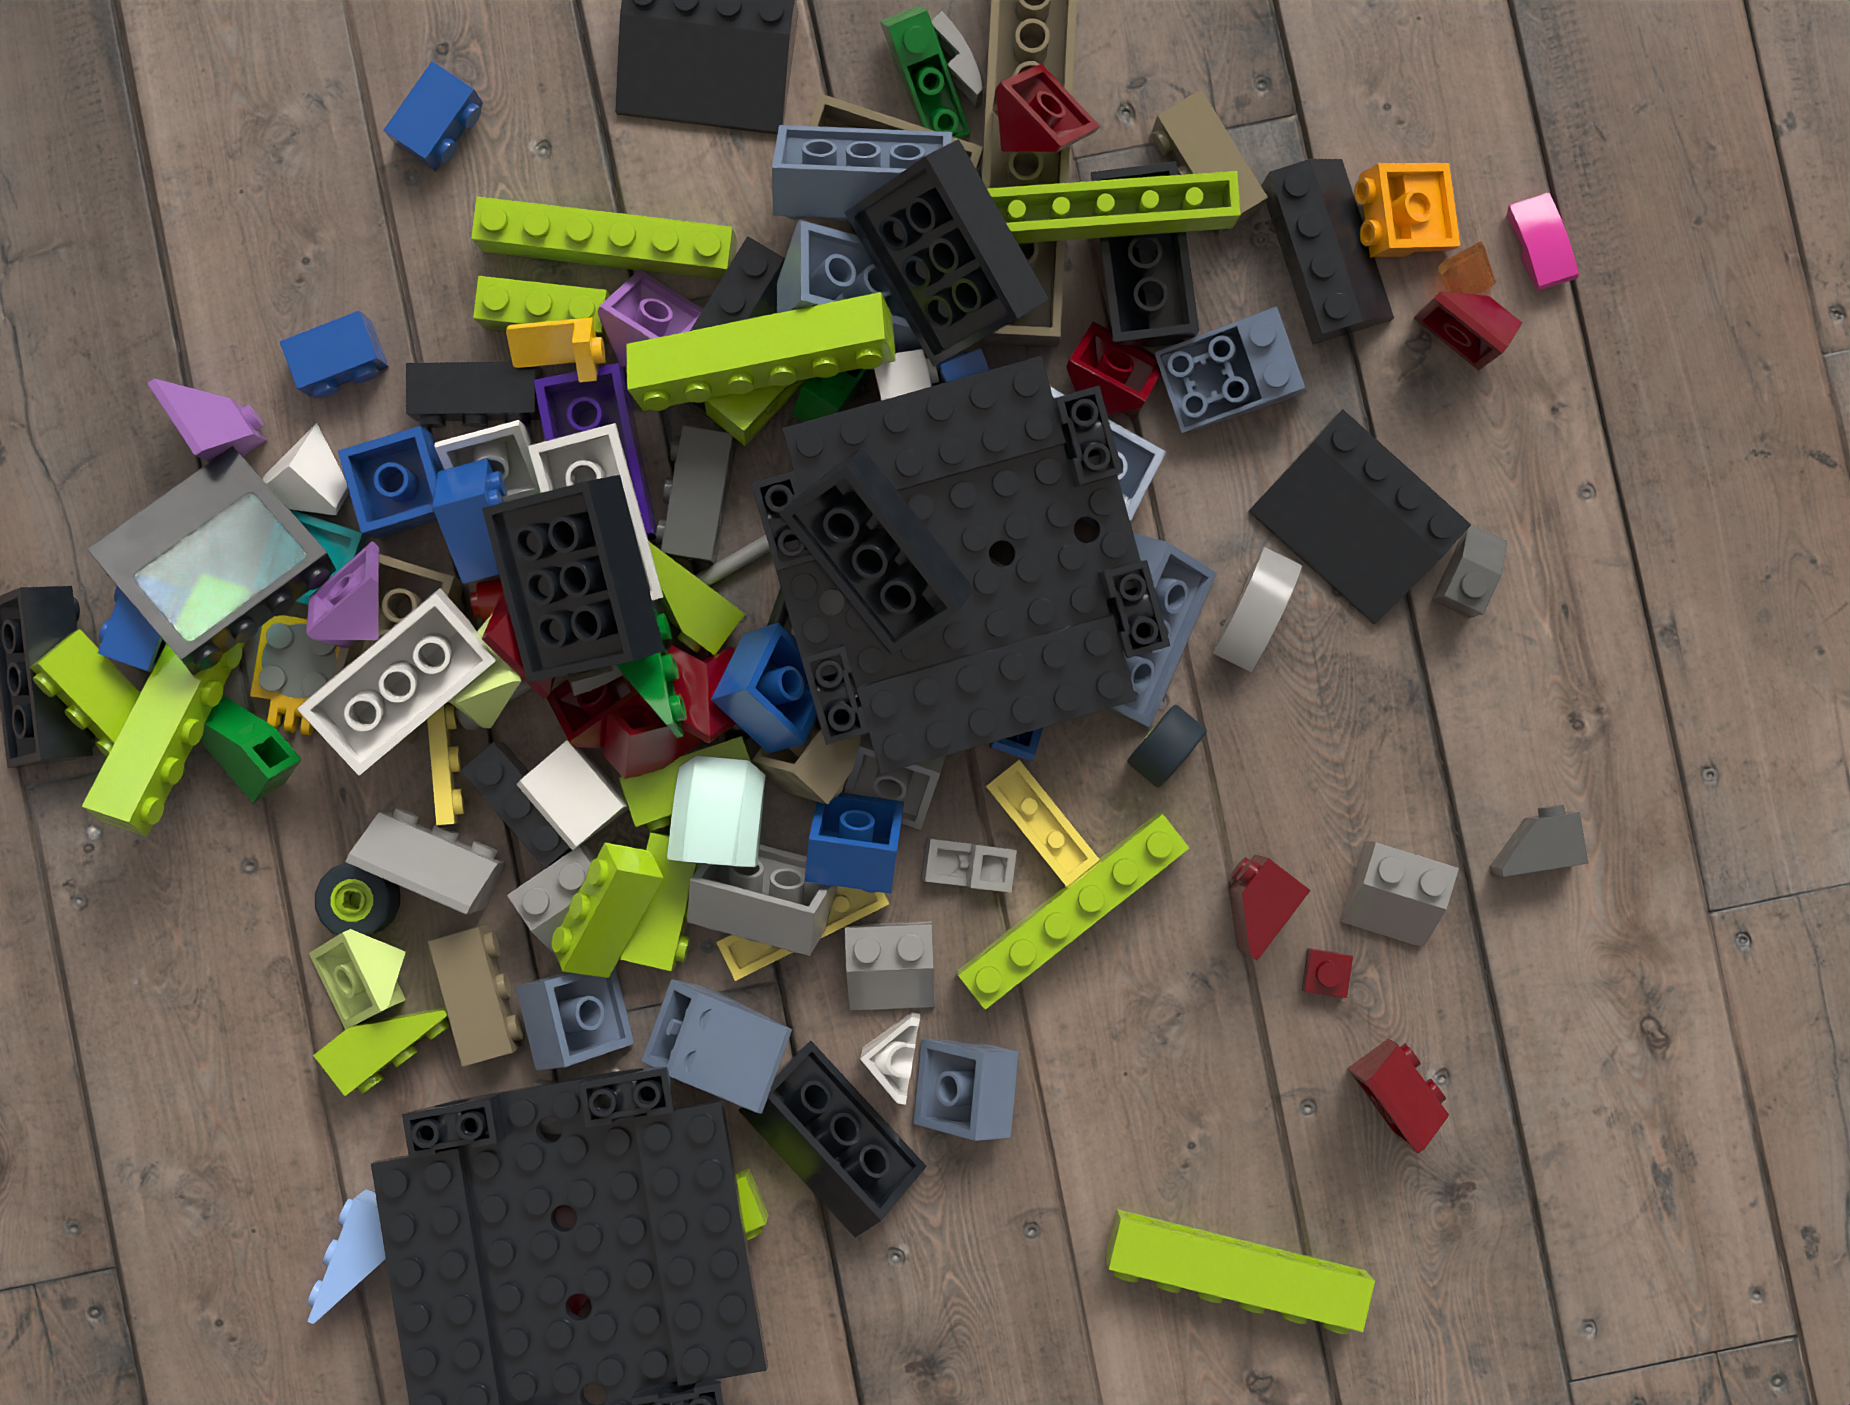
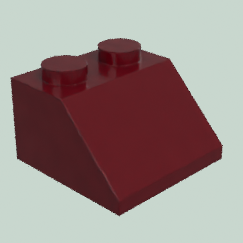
M1254 854L1250 860L1244 857L1231 873L1230 877L1234 882L1229 887L1237 948L1258 961L1311 890L1271 859Z
M1387 1039L1347 1069L1395 1136L1418 1154L1427 1147L1449 1116L1441 1104L1446 1100V1097L1431 1078L1426 1082L1416 1070L1421 1063L1406 1043L1399 1046L1394 1041Z

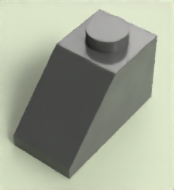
M1471 524L1461 536L1432 601L1469 618L1484 614L1502 576L1507 540Z
M1564 805L1537 808L1539 816L1524 818L1490 865L1491 875L1506 877L1589 864L1580 812L1565 811Z

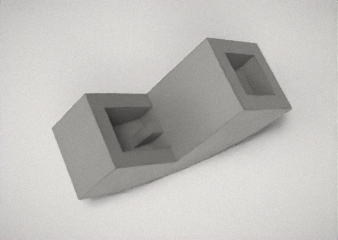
M1263 547L1249 571L1242 595L1220 630L1213 654L1252 672L1287 606L1302 565Z

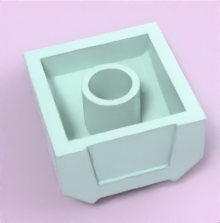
M695 756L680 766L672 810L667 859L682 862L756 867L759 855L765 774L750 761Z

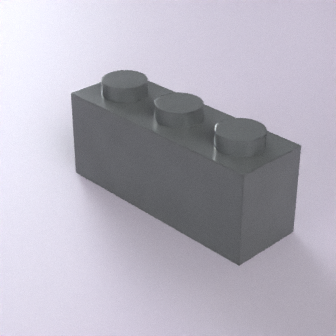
M682 425L680 437H673L670 461L676 462L673 478L666 479L663 492V503L669 504L666 520H659L656 532V545H661V551L671 558L707 564H715L717 561L737 444L736 438L729 433Z

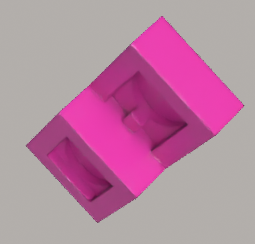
M1550 193L1509 205L1506 216L1523 247L1521 260L1536 290L1540 291L1578 279L1579 272L1574 253Z

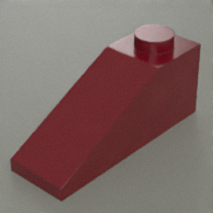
M637 705L608 712L603 756L624 779L664 769L703 740L683 729V737L677 738L658 715Z

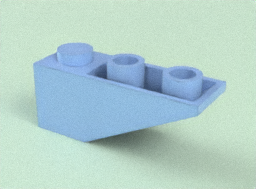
M365 1189L353 1200L348 1199L340 1213L338 1223L343 1225L339 1239H333L323 1259V1264L328 1266L323 1281L318 1280L308 1299L307 1305L313 1307L307 1321L314 1324L386 1259L376 1194L372 1191Z

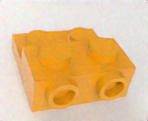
M1378 163L1359 174L1354 195L1357 203L1363 204L1365 221L1360 229V239L1364 246H1369L1370 258L1406 257L1414 252L1451 251L1461 246L1449 163Z

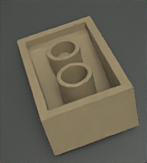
M817 715L803 745L768 753L761 747L751 762L785 793L828 805L832 799L841 793L846 779L854 769L861 735L826 745Z

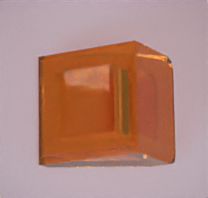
M1481 241L1446 259L1438 267L1451 293L1476 295L1496 284L1486 249Z

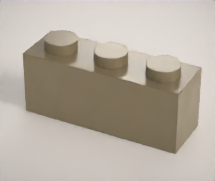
M1201 89L1157 115L1153 126V141L1162 155L1168 154L1172 161H1177L1178 175L1237 171L1241 215L1236 224L1262 209L1268 196ZM1215 229V231L1217 232L1218 235L1221 234V233H1223L1224 231L1228 230V229Z
M485 924L428 941L462 1067L510 1054L521 1047L519 1040L524 1037L523 1028L517 1014L512 1015L508 998L512 997V988L507 974H501L496 957L501 955V949L496 933L494 931L489 932L488 925Z

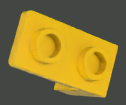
M593 317L516 324L507 327L506 335L512 363L515 368L576 363L579 382L597 381L599 364L605 363V348L603 338L596 337Z

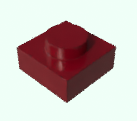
M1308 948L1302 990L1304 992L1347 998L1353 956Z

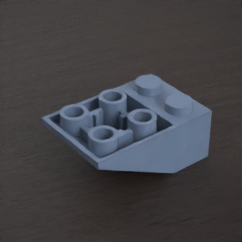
M1277 306L1155 352L1182 434L1259 411L1307 394Z
M671 979L641 1061L651 1067H668L670 1077L762 1114L792 1029L709 987Z

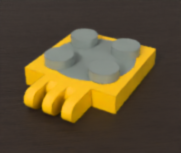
M284 615L274 616L262 625L250 696L271 700L267 723L274 726L276 730L280 728L282 714L285 715L284 731L289 733L296 732L299 717H302L300 732L302 735L311 736L314 727L297 709L310 696L330 681L341 647L311 639L306 634L307 619Z

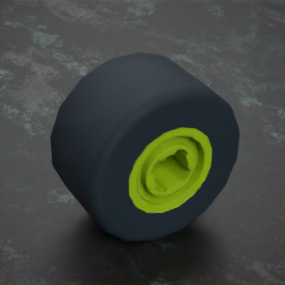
M1173 705L1134 750L1127 762L1155 787H1161L1194 750L1207 730L1181 707Z
M347 862L331 868L320 879L315 891V910L319 920L331 933L336 935L349 929L366 936L380 932L395 919L400 907V888L397 884Z

